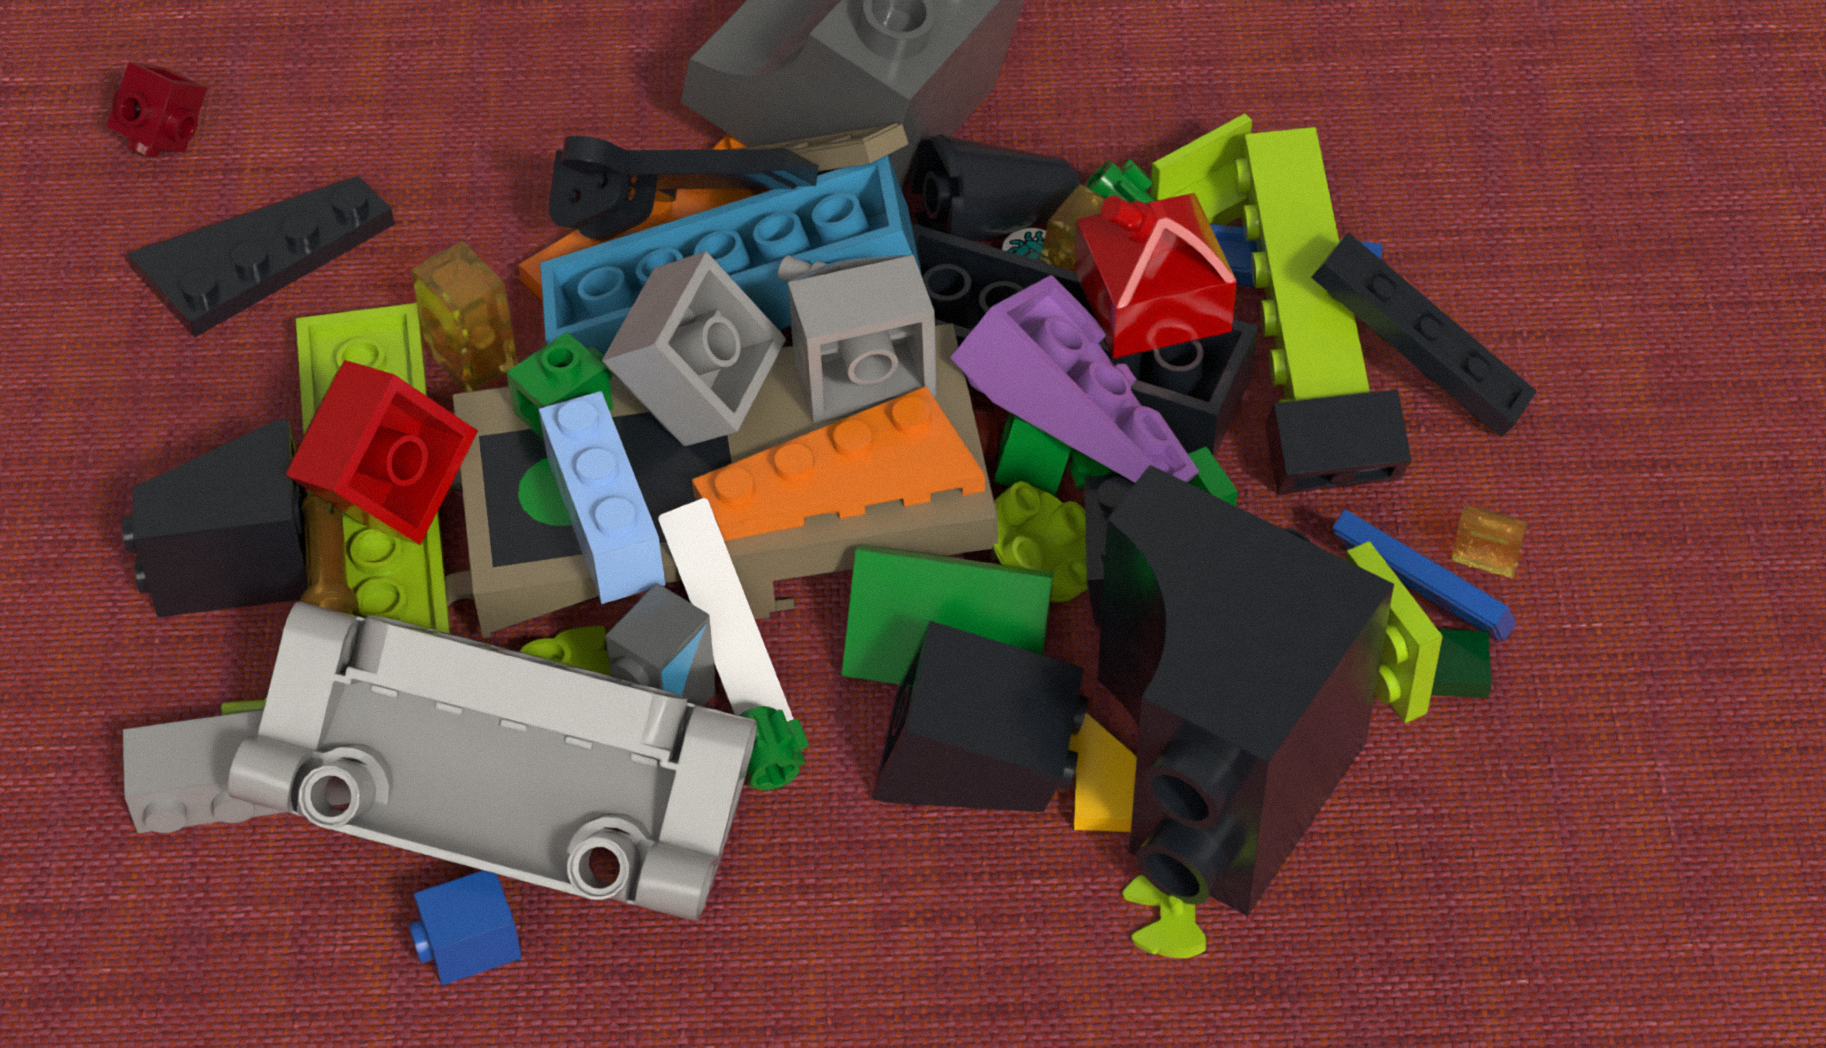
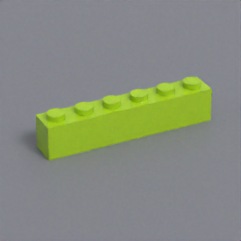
M1316 127L1245 134L1244 157L1242 159H1234V181L1237 195L1247 194L1249 205H1243L1242 207L1243 231L1246 241L1255 240L1258 252L1251 253L1252 279L1255 289H1265L1266 300L1260 301V320L1263 336L1274 337L1276 349L1269 350L1271 382L1273 386L1283 385L1285 399H1279L1278 403L1369 393L1370 389L1354 313L1342 303L1333 299L1321 285L1311 278L1339 242Z

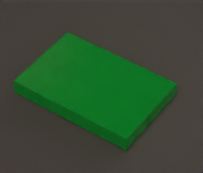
M859 544L855 549L842 676L900 684L930 620L1044 655L1054 572Z

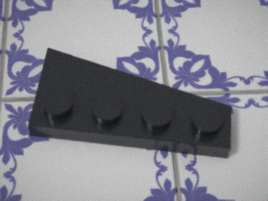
M357 176L127 253L135 274L195 338L395 224L392 208L362 178Z

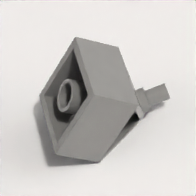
M705 251L653 269L603 357L602 362L650 414L685 447L738 432L786 338L709 253Z
M787 255L782 260L778 270V277L788 282L794 364L813 423L857 414L927 386L933 396L937 395L934 308L914 255L864 257L836 261L830 264L817 261L813 265L790 255Z

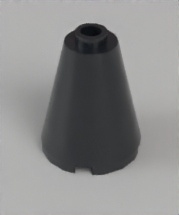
M937 135L929 136L930 139H923L918 144L913 159L911 194L922 193L924 212L913 213L915 224L977 243L988 242L1025 228H1032L1066 217L1071 213L1073 205L1079 202L1081 196V181L1078 172L1075 169H1071L1068 161L1061 157Z

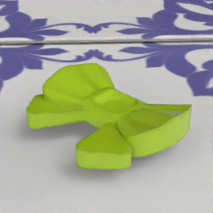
M1144 875L1137 876L1124 889L1122 894L1127 901L1160 906L1161 919L1132 935V941L1135 946L1153 955L1158 953L1172 958L1195 957L1206 950L1205 934L1195 923V904L1183 903V900L1174 896L1169 897L1157 889Z

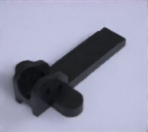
M568 136L564 139L563 150H556L549 199V214L551 219L561 227L569 230L578 229L587 238L595 241H604L646 221L653 210L654 201H676L677 189H795L797 186H816L819 165L788 149L625 150L598 138Z

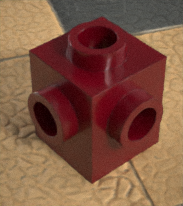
M128 62L121 86L114 94L113 109L106 127L128 137L125 144L127 147L149 156L159 157L161 150L185 152L189 140L196 132L198 114L207 87L162 66Z

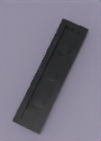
M1349 232L1337 243L1311 278L1321 285L1333 299L1347 307L1372 328L1378 337L1392 345L1417 366L1429 380L1437 383L1468 409L1474 418L1483 422L1498 436L1502 437L1516 424L1537 392Z

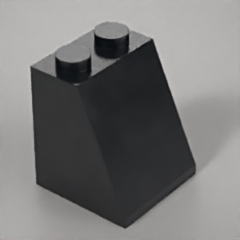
M288 419L275 420L132 488L133 514L122 517L124 545L127 554L138 553L135 556V573L138 589L141 594H151L158 617L300 600L301 596L308 589L304 519L301 508L307 493L305 487L285 476L288 465L296 451Z
M930 620L896 690L872 799L884 803L1044 812L1057 789L1067 791L1075 772L1078 752L1069 750L1071 734L1076 736L1079 733L1088 706V697L1079 695L1084 668Z

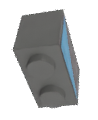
M656 583L606 635L611 676L670 691L687 697V703L704 707L717 693L710 616L708 613Z

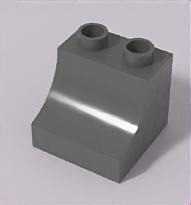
M747 0L689 59L680 102L747 147L895 122L903 124L908 145L888 154L901 191H903L911 182L913 159L918 144L923 139H930L929 136L944 135L951 137L994 89L1024 0ZM837 169L819 171L817 176Z

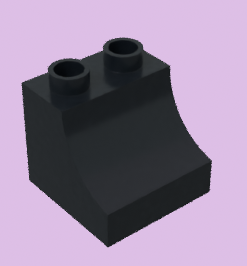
M1149 465L1107 519L1097 678L1124 705L1139 728L1129 853L1136 856L1138 866L1144 876L1157 889L1169 897L1174 896L1187 904H1201L1211 896L1248 916L1366 744L1394 583Z

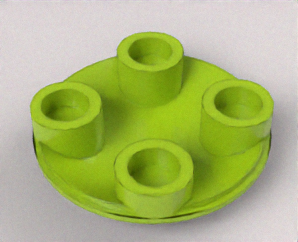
M1022 481L1014 483L998 495L994 501L998 518V544L994 543L993 548L1000 563L1006 566L1054 572L1051 602H1067L1088 590L1085 509L1073 501L1063 503L1052 494Z

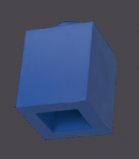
M483 870L413 893L420 918L419 921L408 924L414 948L420 964L434 961L442 985L522 959L515 922L496 873Z

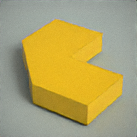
M1086 713L1079 733L1076 736L1071 734L1069 750L1078 752L1074 772L1076 774L1074 830L1131 832L1137 756Z

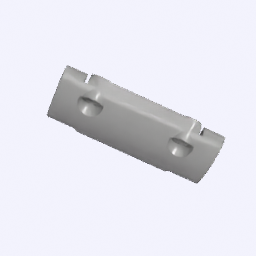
M298 601L291 609L284 627L258 735L245 738L238 747L229 773L228 795L235 799L306 817L311 823L323 828L589 899L604 900L609 898L698 922L720 864L738 806L755 742L757 721L687 703V697L663 689L394 619L369 615L367 618H362ZM346 758H355L361 762L353 761ZM332 776L343 779L350 788L351 802L345 812L333 808L326 798V784ZM610 828H618V829H621V830H623V831H625V832L613 830V829H610ZM605 847L617 856L620 872L616 881L604 882L596 878L591 872L589 856L593 848Z

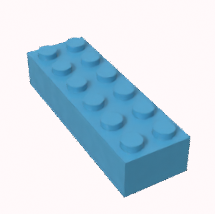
M886 155L870 164L845 167L818 175L816 186H797L795 189L770 190L541 262L545 340L549 344L565 332H568L586 349L593 347L605 356L653 269L705 251L709 253L779 331L791 326L788 282L778 277L780 264L787 255L812 265L817 261L830 264L836 261L864 257L914 255L921 273L908 206L889 156Z

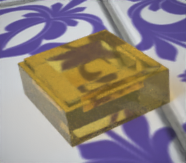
M1465 505L1459 520L1452 561L1514 578L1528 522Z

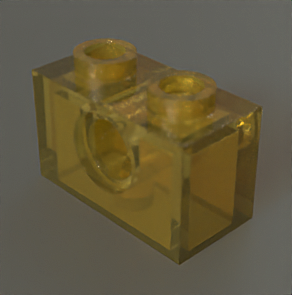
M464 241L431 256L422 264L411 269L426 350L465 392L477 389L517 365L505 283Z

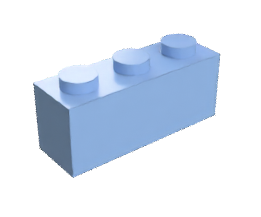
M602 391L540 408L539 415L547 459L601 604L648 591L656 583L665 586L659 536Z

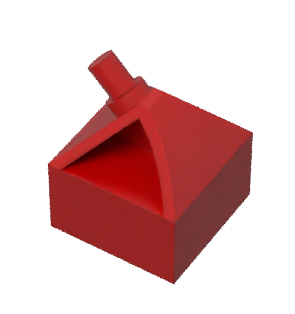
M1195 193L1148 203L1141 201L1129 203L1116 195H1112L1103 202L1100 214L1077 219L1074 270L1093 314L1106 334L1104 339L1113 359L1232 332L1237 281Z
M344 360L334 375L288 465L285 476L369 528L421 545L478 430L395 374Z

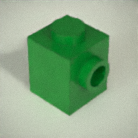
M565 332L506 372L514 414L544 440L539 415L540 408L602 391L608 409L611 411L614 407L609 380L612 379L613 375L602 362L604 356L593 347L586 349L572 335Z

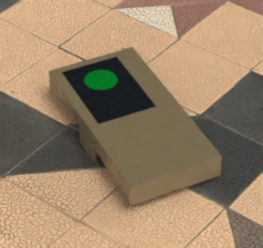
M953 323L935 326L937 395L933 397L984 472L985 491L962 495L961 488L931 493V502L905 507L902 499L865 506L866 514L842 519L839 518V514L825 513L806 517L804 526L724 541L754 619L770 618L771 612L795 609L793 598L775 601L773 581L851 570L854 567L855 549L859 544L937 556L989 549L991 560H998L993 548L994 543L998 544V518L964 372L950 358L958 348ZM793 346L781 348L738 432L685 447L650 414L614 375L609 380L614 407L610 414L659 536L665 583L682 581L658 518L663 513L697 501L693 494L692 479L852 416L848 415L813 423L795 369ZM509 386L453 394L455 416L478 430L449 488L463 490L471 570L449 574L444 578L447 605L449 606L452 602L459 599L474 600L482 636L485 639L491 638V632L597 597V590L547 459L545 442L514 414Z

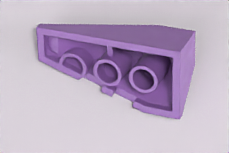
M1052 275L992 306L950 357L964 372L967 381L976 390L985 393L993 403L1135 483L1149 465L1187 483L1199 472L1161 414L1149 407L1141 406L1131 391V386L1137 379L1126 364L1114 366L1099 344L1106 334L1096 319Z

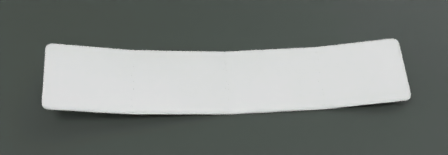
M702 498L661 514L658 520L690 602L710 616L714 663L734 714L739 716L749 709L768 706L776 710H783L786 720H793L708 500Z

